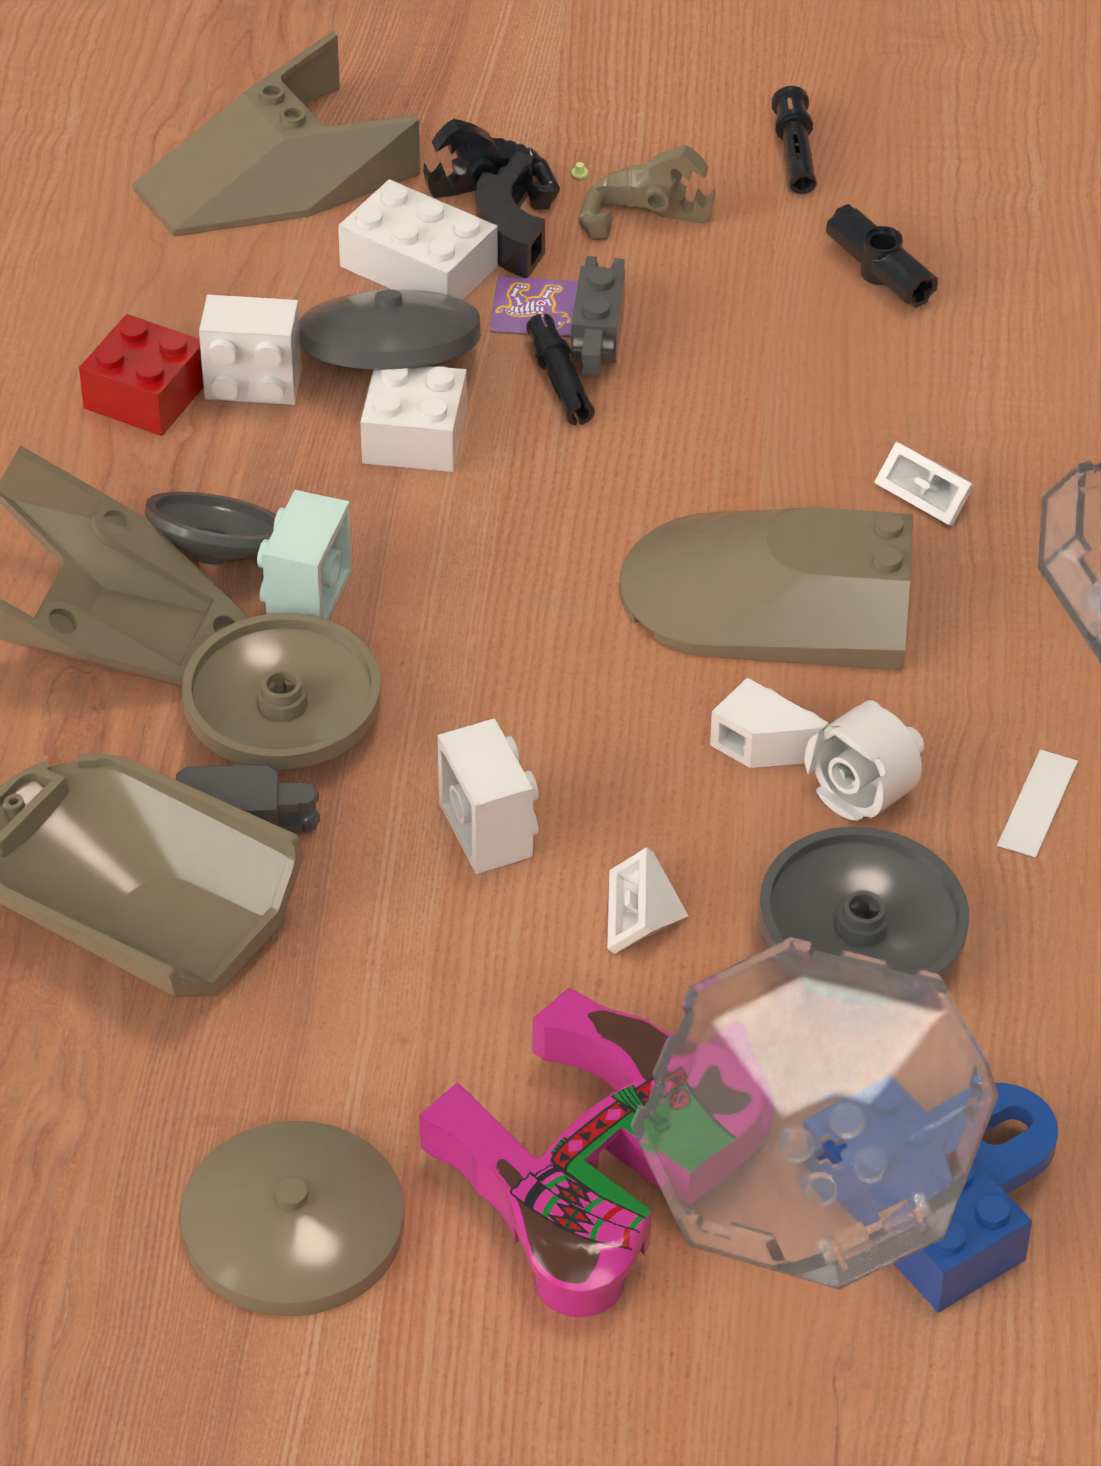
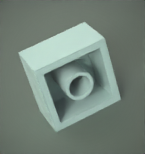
M294 490L286 508H279L274 521V531L269 540L264 539L262 541L257 558L258 567L263 568L264 579L260 589V601L266 604V614L301 613L327 620L330 619L353 571L349 501Z

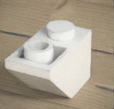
M746 678L712 711L710 746L749 768L805 764V749L808 741L828 726V722L812 711L805 710L783 698L774 690L765 688L755 681Z

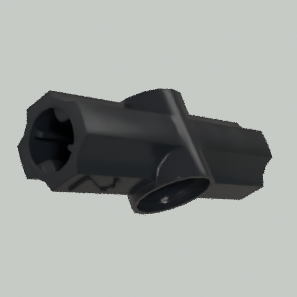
M850 204L837 208L832 218L827 221L826 233L861 263V276L867 282L875 285H886L904 302L911 304L914 308L927 303L930 296L937 290L938 278L902 248L903 238L896 229L875 225Z

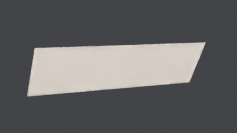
M1040 749L997 846L1036 858L1078 763L1077 760Z

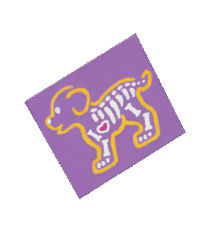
M498 276L490 331L527 333V322L537 314L541 315L542 321L547 327L543 318L545 313L552 316L559 335L571 336L578 281Z

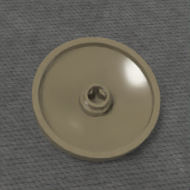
M301 613L263 614L249 617L224 627L206 639L197 648L187 663L183 674V708L188 725L195 736L211 751L229 761L240 765H269L274 770L304 768L328 761L344 753L366 735L377 718L381 705V674L376 658L370 648L355 633L344 626L325 618Z
M286 1121L271 1123L249 1129L225 1141L214 1149L194 1171L185 1189L181 1204L180 1217L183 1244L189 1262L196 1274L212 1291L225 1300L244 1309L267 1315H310L324 1312L352 1301L371 1288L388 1270L398 1253L404 1231L403 1195L395 1172L387 1160L372 1145L357 1135L335 1126L317 1122Z

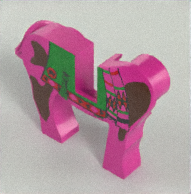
M569 987L533 1018V1053L544 1061L567 1064L588 1071L607 1082L615 1089V1092L582 1114L553 1142L542 1157L536 1158L457 1082L420 1114L421 1149L432 1157L442 1160L459 1170L470 1181L476 1193L489 1201L499 1211L511 1231L514 1243L516 1244L520 1240L529 1264L535 1272L536 1291L541 1300L549 1308L560 1314L570 1317H588L604 1312L618 1300L624 1287V1279L631 1272L639 1252L645 1256L650 1244L651 1209L596 1169L600 1159V1152L606 1149L688 1209L750 1159L769 1129L773 1114V1103L769 1082L752 1051L743 1023L739 1021L730 1022L711 1036L705 1044H700L670 1034L647 1019L606 1008Z

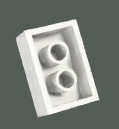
M390 179L338 225L340 267L390 289L435 292L463 300L498 267L497 225Z

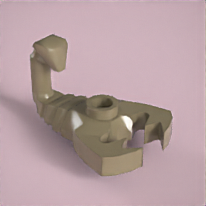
M683 145L654 156L646 165H636L632 168H624L619 172L615 171L609 176L600 178L596 185L589 189L580 212L579 222L584 228L588 229L591 239L606 238L610 232L613 215L611 211L598 213L601 205L613 203L617 206L646 207L665 218L706 223L710 218L713 208L715 188L707 197L698 188L694 201L690 202L685 198L687 186L680 182L682 175L689 181L692 171L705 178L708 166L694 149Z

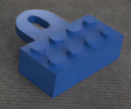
M890 1073L804 1123L801 1163L939 1313L1026 1260L1032 1220L1009 1197L1008 1193L1037 1177L1050 1165L1056 1150L1058 1124L1052 1109L1041 1097L1026 1088L1008 1083H989L974 1087L929 1112ZM1010 1119L1019 1120L1028 1126L1026 1131L1001 1145L988 1144L979 1137L996 1125Z

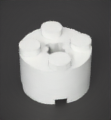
M867 700L811 737L805 749V766L808 775L813 771L816 774L821 786L815 790L821 800L838 815L848 820L859 821L863 817L872 818L917 786L922 772L920 753L924 750V742L917 730L912 727H906L894 714L882 708L877 702Z

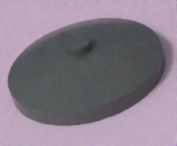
M386 289L341 296L314 306L304 313L299 321L300 344L306 353L323 362L358 369H404L440 363L466 353L478 343L481 336L480 314L474 306L453 296L420 290Z
M839 827L805 836L788 846L777 856L766 872L762 883L758 919L763 939L769 951L787 972L803 984L816 991L843 1000L884 1003L910 998L923 993L935 986L951 972L957 964L965 945L969 926V907L963 887L956 875L941 858L923 845L905 836L882 829Z

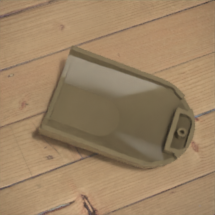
M806 507L706 512L677 518L653 529L630 550L620 575L621 600L630 619L634 623L639 621L653 632L655 641L687 654L716 658L902 670L905 659L911 580L913 514Z
M79 754L78 761L52 767L49 766L48 761H44L25 769L0 786V903L174 997L217 996L281 926L304 858L300 838L288 830L140 763L115 755Z

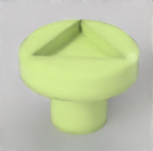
M578 162L576 167L571 170V175L575 179H585L588 176V169L584 167V163Z

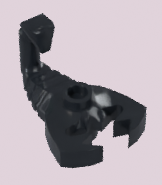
M455 118L447 122L432 140L436 152L448 146L451 155L455 152L457 158L451 160L452 173L446 176L441 162L432 172L425 163L423 168L426 185L434 198L455 196L475 191L483 171L497 175L499 169L502 166H507L518 151L533 155V176H536L538 183L529 182L526 190L535 209L549 210L552 200L556 198L560 191L558 182L549 164L544 158L539 156L537 151L527 148L521 143L516 144L512 140L506 141L504 138H493L484 129Z

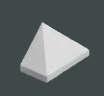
M898 442L893 446L874 481L877 485L950 526L954 524L974 487L973 483L955 471Z
M647 847L609 870L607 949L612 953L616 954L688 917L657 857Z

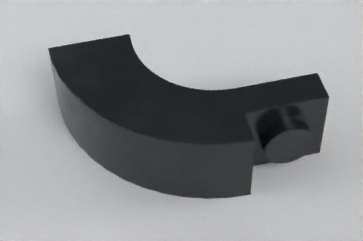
M517 151L507 166H502L499 169L497 175L483 171L476 187V217L497 225L498 265L517 276L528 278L545 254V219L528 214L520 208L528 197L526 187L529 182H533V155Z

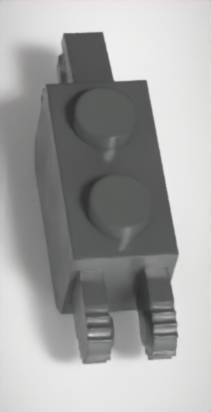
M587 256L585 267L581 266L571 325V359L581 360L583 363L581 375L599 376L602 362L617 363L624 314L625 259L615 258L611 268L599 267L597 257Z
M269 765L185 767L176 774L177 781L294 834L316 830V826L320 822V814L315 806L317 801H319V792L316 791L315 786L304 782L301 784L298 782H279L278 772Z

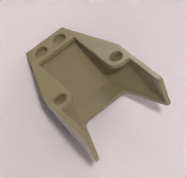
M332 31L236 98L133 183L134 191L173 236L309 217L375 192L389 179L398 183L419 175V119L415 115L326 126L303 104L304 102L340 90L338 36Z
M20 445L0 480V504L59 561L60 571L34 617L0 599V640L67 659L182 686L185 668L197 648L217 631L249 617L147 518Z

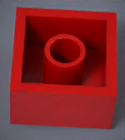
M126 314L79 366L84 409L160 436L164 435L204 387L200 339Z

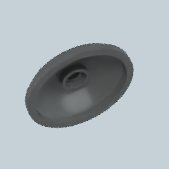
M166 492L156 494L147 499L145 506L146 518L176 547L195 554L197 561L211 565L222 564L223 560H241L258 555L262 541L264 539L269 540L274 531L276 517L275 513L246 501L200 492Z

